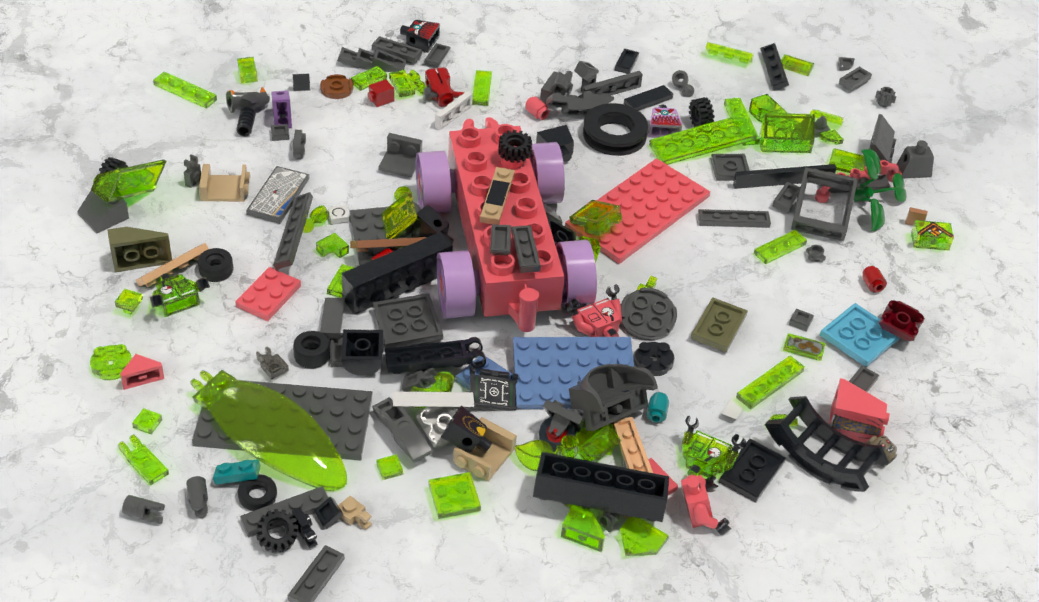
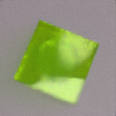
M143 408L132 422L133 428L152 435L161 423L162 415Z

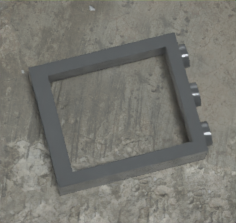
M805 167L791 230L844 241L858 179ZM807 182L849 191L842 225L800 216Z

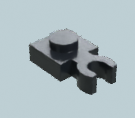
M300 507L292 510V517L297 521L298 533L305 540L307 546L312 548L318 545L315 540L317 535L311 529L312 521L310 516L304 514Z

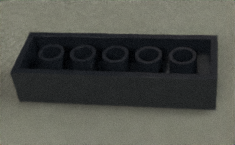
M439 232L343 272L342 296L345 298V304L353 314H357L373 307V302L389 300L437 279V254L453 252V245Z
M541 452L533 497L541 500L556 501L566 505L582 506L586 509L592 508L607 513H617L628 517L663 522L668 499L669 476Z

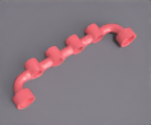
M886 160L880 161L881 172L879 174H887L886 177L889 181L893 182V175L896 173L902 175L897 164L889 163ZM866 166L864 171L853 168L850 175H847L857 178V182L862 178L871 179ZM842 172L837 173L838 175L846 176L845 173H842ZM822 186L821 189H818L815 194L816 201L820 203L828 202L830 197L828 190L831 187Z

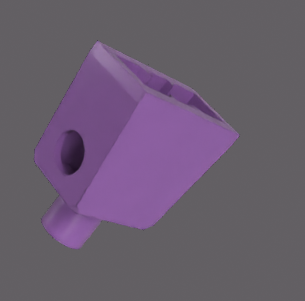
M289 91L271 92L274 125L288 124V128H292ZM285 114L286 117L280 118L279 115Z

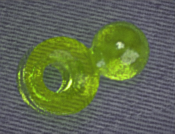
M324 205L316 207L310 213V218L306 219L303 232H312L315 223H323L328 219L329 211Z

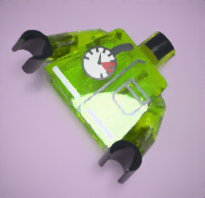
M165 273L160 276V281L156 283V290L153 291L150 297V303L152 308L161 305L164 317H168L200 305L198 292H202L205 288H210L206 277L200 278L195 282L186 279L182 274L171 277L169 273Z
M690 415L687 416L685 422L688 430L684 433L681 447L682 456L686 460V468L689 469L687 472L688 476L703 475L710 477L730 470L739 455L738 450L746 446V440L743 438L737 444L739 435L735 434L731 439L733 444L731 445L698 430L693 433L694 429L699 426V420L696 417L695 424L690 425L691 417Z

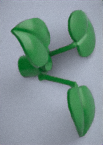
M864 149L861 151L871 179L860 184V187H856L854 201L871 202V231H875L885 224V213L879 201L875 198L870 199V197L875 193L894 190L896 200L904 202L907 194L904 188V180L900 173L893 175L894 187L873 190L867 186L878 179V174L881 172V164L876 152Z

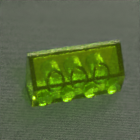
M163 159L97 174L93 180L91 191L106 202L152 192L167 161Z

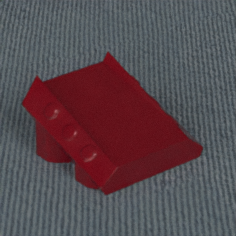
M891 300L886 306L879 324L882 329L906 341H914L925 318L919 310L901 301Z

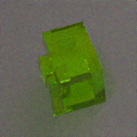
M254 56L237 58L241 84L258 82Z

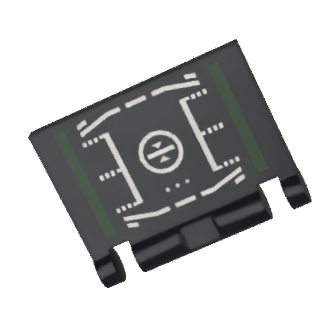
M470 368L469 392H473L474 404L511 410L517 409L516 384L518 382V374L513 373L512 380H509V372L480 368L478 375H475L476 368Z

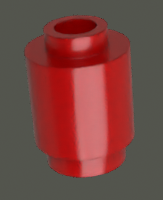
M868 266L863 270V280L871 292L876 293L884 290L887 281L877 267Z

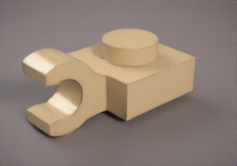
M352 496L347 497L338 505L344 514L340 518L349 525L356 522L365 530L372 525L369 521L372 517L366 512L365 506Z

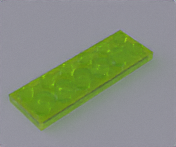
M741 114L649 140V145L657 158L669 165L754 141L757 138V134Z

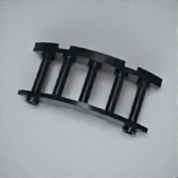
M807 396L790 397L788 400L793 410L784 419L768 420L765 423L778 446L782 445L790 453L788 457L817 479L827 484L831 482L836 483L845 490L865 492L869 486L864 475L874 464H889V460L881 445L862 443L841 434L823 420L815 411ZM797 416L807 426L798 438L789 427ZM813 433L825 442L816 454L804 445ZM833 447L845 454L837 465L823 459ZM853 459L864 462L859 469L846 468Z

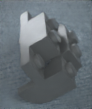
M606 364L590 370L582 380L577 382L578 385L569 388L571 408L584 411L586 430L594 431L648 407L646 390L654 391L658 389L655 377L646 368L623 364Z

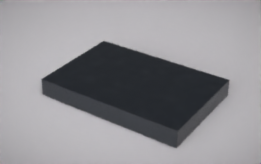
M749 438L746 446L740 450L722 474L719 483L757 502L785 463L786 457Z

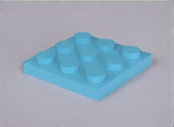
M856 303L820 332L822 338L865 367L869 366L900 339V337L882 329L879 324L880 319Z

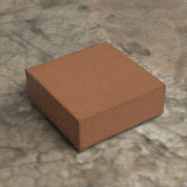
M910 207L905 224L923 228L928 211Z

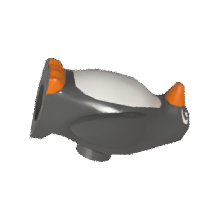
M261 87L260 93L251 89L235 92L229 90L226 92V103L230 113H234L236 109L241 110L244 107L257 109L270 101V96L264 87Z

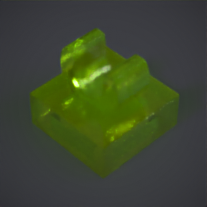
M124 289L115 300V306L123 309L124 313L132 315V312L135 311L143 300L142 293Z

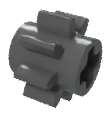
M883 87L880 91L876 92V102L882 107L891 106V103H895L896 92L890 87Z

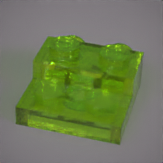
M591 200L569 218L572 224L584 226L586 233L600 236L604 232H609L610 227L619 224L622 220V214L619 205Z

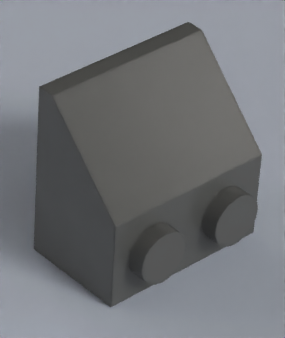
M108 183L92 189L77 211L78 215L96 234L129 219L127 202Z

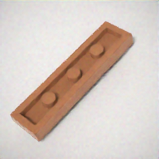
M426 237L350 241V248H357V252L369 251L368 248L408 246Z

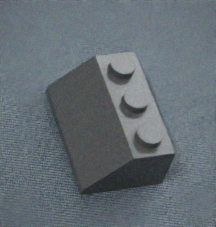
M882 114L878 115L869 149L877 153L880 161L886 160L892 163L897 139L894 138L895 131Z

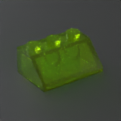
M764 113L758 139L761 152L811 153L815 138V114Z

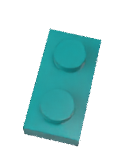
M259 459L217 465L213 476L215 485L257 479L261 467Z

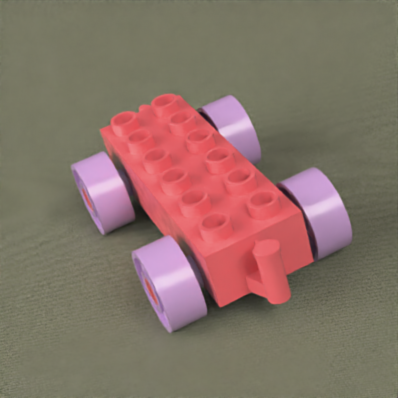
M487 117L485 119V128L477 129L474 127L472 119H466L461 130L449 131L448 159L445 151L416 153L415 161L419 206L423 209L426 205H429L437 213L450 212L451 193H455L468 250L437 254V285L443 318L474 316L476 296L479 295L484 317L510 315L518 324L519 330L531 332L535 329L536 312L560 310L561 305L565 307L573 299H577L580 306L593 304L597 294V273L590 242L588 240L557 242L555 246L543 203H561L564 198L565 174L559 144L557 142L532 144V152L529 159L526 158L524 162L520 160V163L514 160V163H512L510 159L505 161V157L503 159L498 153L499 137L504 132L507 134L509 130L511 133L513 130H517L516 132L519 133L521 131L520 126L510 124L499 125L495 119ZM496 167L515 170L514 179L499 225H511V227L531 225L541 265L540 271L520 273L512 234L510 254L508 256L492 255L490 253L492 224L480 222V215Z

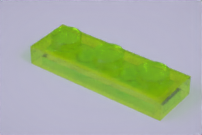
M707 42L705 47L706 51H709L708 54L714 56L721 54L724 55V58L730 60L736 58L739 59V62L745 64L752 62L754 58L753 53Z

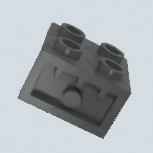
M389 133L387 136V151L378 166V170L412 177L416 170V153L422 152V140Z

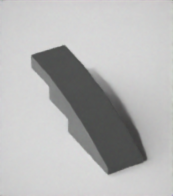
M344 47L341 48L337 60L354 67L382 72H403L407 62L405 59L379 49L372 53L359 48L358 52Z

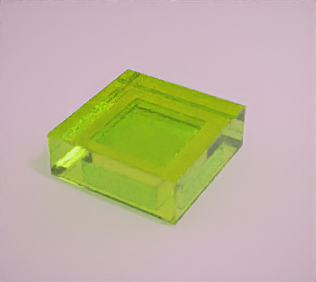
M397 454L376 460L383 480L403 475V468Z

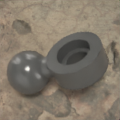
M682 70L676 71L672 75L674 86L682 88L681 92L685 97H691L694 94V87L688 84L687 73Z

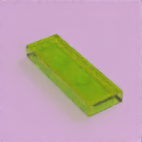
M476 70L472 105H489L492 71Z
M793 230L755 248L754 254L763 263L767 264L806 245L807 240L796 230Z

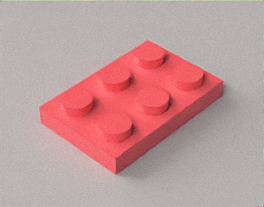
M268 267L235 301L236 307L269 321L301 287V280Z

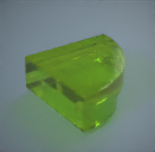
M835 129L820 134V139L824 142H835V145L843 144L844 139Z

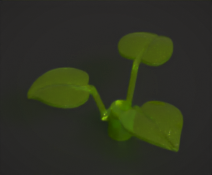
M609 425L594 431H587L585 428L576 433L575 436H564L561 440V445H557L554 453L551 445L543 440H533L521 445H515V452L523 466L532 471L538 470L541 452L558 455L561 451L562 456L575 458L578 451L584 450L588 456H600L609 447ZM564 504L569 509L581 513L590 510L583 508L582 506Z

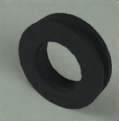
M617 103L602 104L588 111L584 118V140L591 148L600 153L613 156L629 155L639 151L646 143L648 132L647 119L640 111L633 107ZM606 124H620L627 127L631 132L624 135H613L603 131L600 127Z

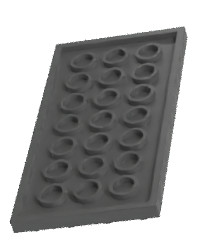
M210 378L192 444L195 447L361 461L373 394L372 391Z

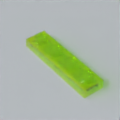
M162 72L153 79L155 86L206 109L217 101L216 94L169 73Z
M741 98L725 99L724 106L742 145H758L760 138Z
M790 355L737 392L736 398L749 409H752L804 371L805 366Z

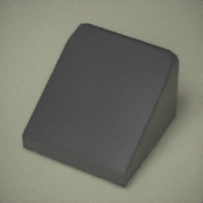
M579 61L574 69L582 78L591 71L597 74L599 72L591 63Z

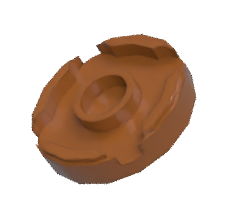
M340 74L329 75L320 83L321 93L331 99L346 98L352 94L354 89L352 80Z

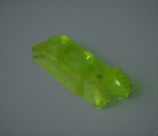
M134 434L129 437L130 443L136 448L133 451H130L124 442L118 443V448L126 457V460L149 485L169 475V470L144 444L142 445L139 438Z

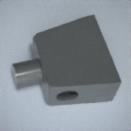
M919 140L916 146H907L897 162L903 179L932 177L934 155L926 141Z

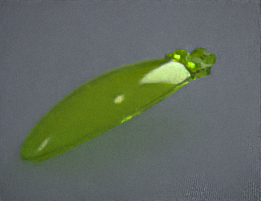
M202 370L200 376L207 382L206 385H203L195 378L190 381L192 387L198 391L192 396L194 402L209 410L220 428L239 447L254 458L259 459L260 462L314 488L323 486L325 491H335L347 484L346 468L327 434L302 407L285 395L259 384L236 380L235 377L223 370L214 377Z

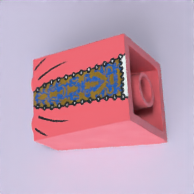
M840 378L831 406L829 425L853 440L867 443L874 435L877 437L884 435L885 426L883 425L888 424L890 413L886 412L887 404L849 381Z

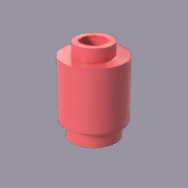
M530 97L526 101L525 109L536 119L544 120L547 118L550 110L538 97Z

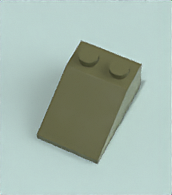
M133 227L107 229L115 273L159 266L172 260L168 233Z

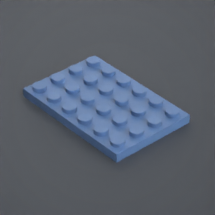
M513 337L514 373L518 374L517 409H544L543 405L546 400L551 402L557 400L565 405L564 408L572 409L569 388L578 385L577 382L582 380L590 370L606 364L634 366L631 337Z

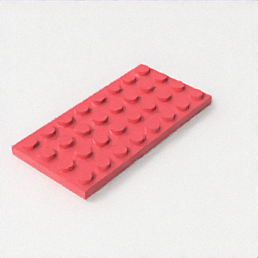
M656 158L566 221L565 227L574 231L575 235L582 240H588L591 246L620 264L710 197L711 191Z

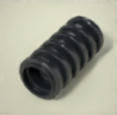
M251 107L241 109L236 128L237 133L244 137L251 134L256 112Z

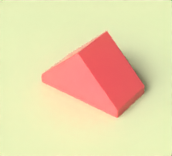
M138 354L134 355L120 373L124 390L164 379L161 362Z

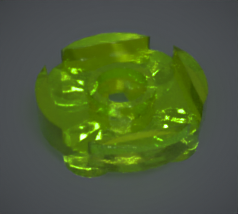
M123 344L99 346L93 351L94 354L90 358L92 373L99 375L100 379L116 380L121 378L120 373L130 362L132 356Z

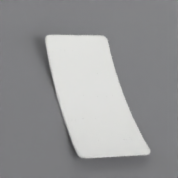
M733 393L722 414L737 419L748 399Z

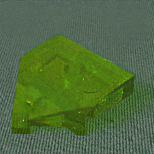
M629 517L620 528L625 556L657 555L669 539V535L638 517Z

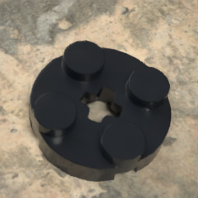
M642 342L636 350L634 361L636 367L648 369L653 376H662L673 368L675 358L670 345L666 342Z

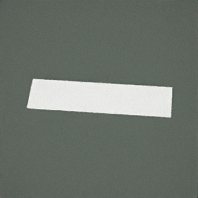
M393 392V406L460 407L462 405L463 407H474L473 392Z

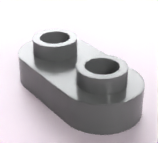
M295 130L294 158H301V155H305L306 133H303L302 130Z

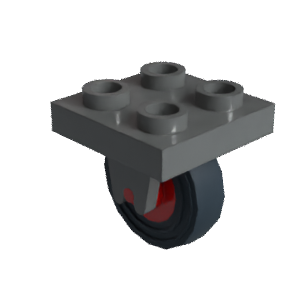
M546 400L543 408L549 415V418L545 419L540 426L539 439L547 450L555 453L565 452L575 443L576 431L587 435L585 419L578 410L572 409L570 411L564 408L565 405L557 400L553 402Z

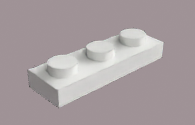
M467 91L449 103L445 108L435 114V128L438 130L443 129L472 107L473 94Z

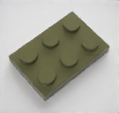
M712 297L694 328L691 339L727 353L747 316L748 310Z

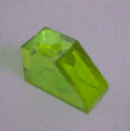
M572 505L562 524L561 537L602 552L605 535L593 512L583 507Z

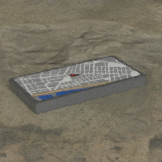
M276 166L247 208V215L281 224L292 207L294 198L299 196L307 184L309 174Z

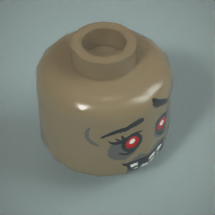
M874 435L866 443L881 445L889 460V464L897 457V447L885 435L879 437Z

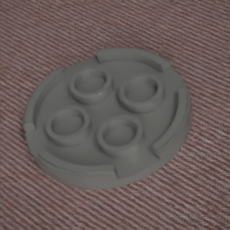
M640 288V290L627 294L622 300L621 324L629 334L638 339L658 340L664 338L673 330L677 320V309L664 292L654 288Z

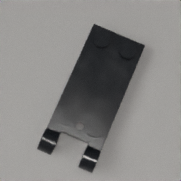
M471 337L466 340L385 348L387 371L393 374L430 368L462 367L471 364L476 369H480L485 366L486 357L482 351V342L477 337ZM473 343L479 344V347L477 349L469 348V346ZM476 356L483 357L480 362H474L473 359Z

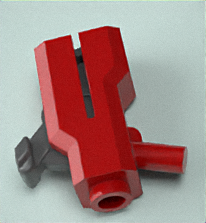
M435 68L425 71L427 88L423 89L424 101L431 97L437 100L440 107H446L454 101V98L464 94V92L451 89L450 74L447 68H437V72Z

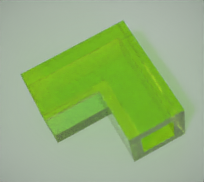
M333 233L316 242V251L323 257L333 252L341 258L349 254V245L336 233Z

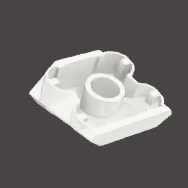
M426 407L415 415L434 448L450 444V442L441 438V435L460 407Z

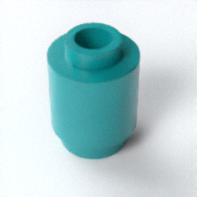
M656 392L649 399L646 416L652 422H663L667 418L669 399L665 393Z

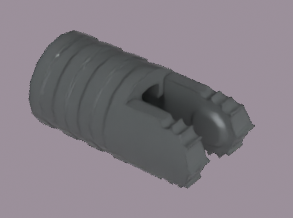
M567 71L563 75L562 72H558L551 88L552 92L564 95L573 73Z
M194 476L186 482L188 501L191 504L192 510L195 511V515L203 519L208 513L206 479L201 476Z
M128 495L123 502L122 513L162 524L163 516L151 513L150 511H162L165 508V504Z

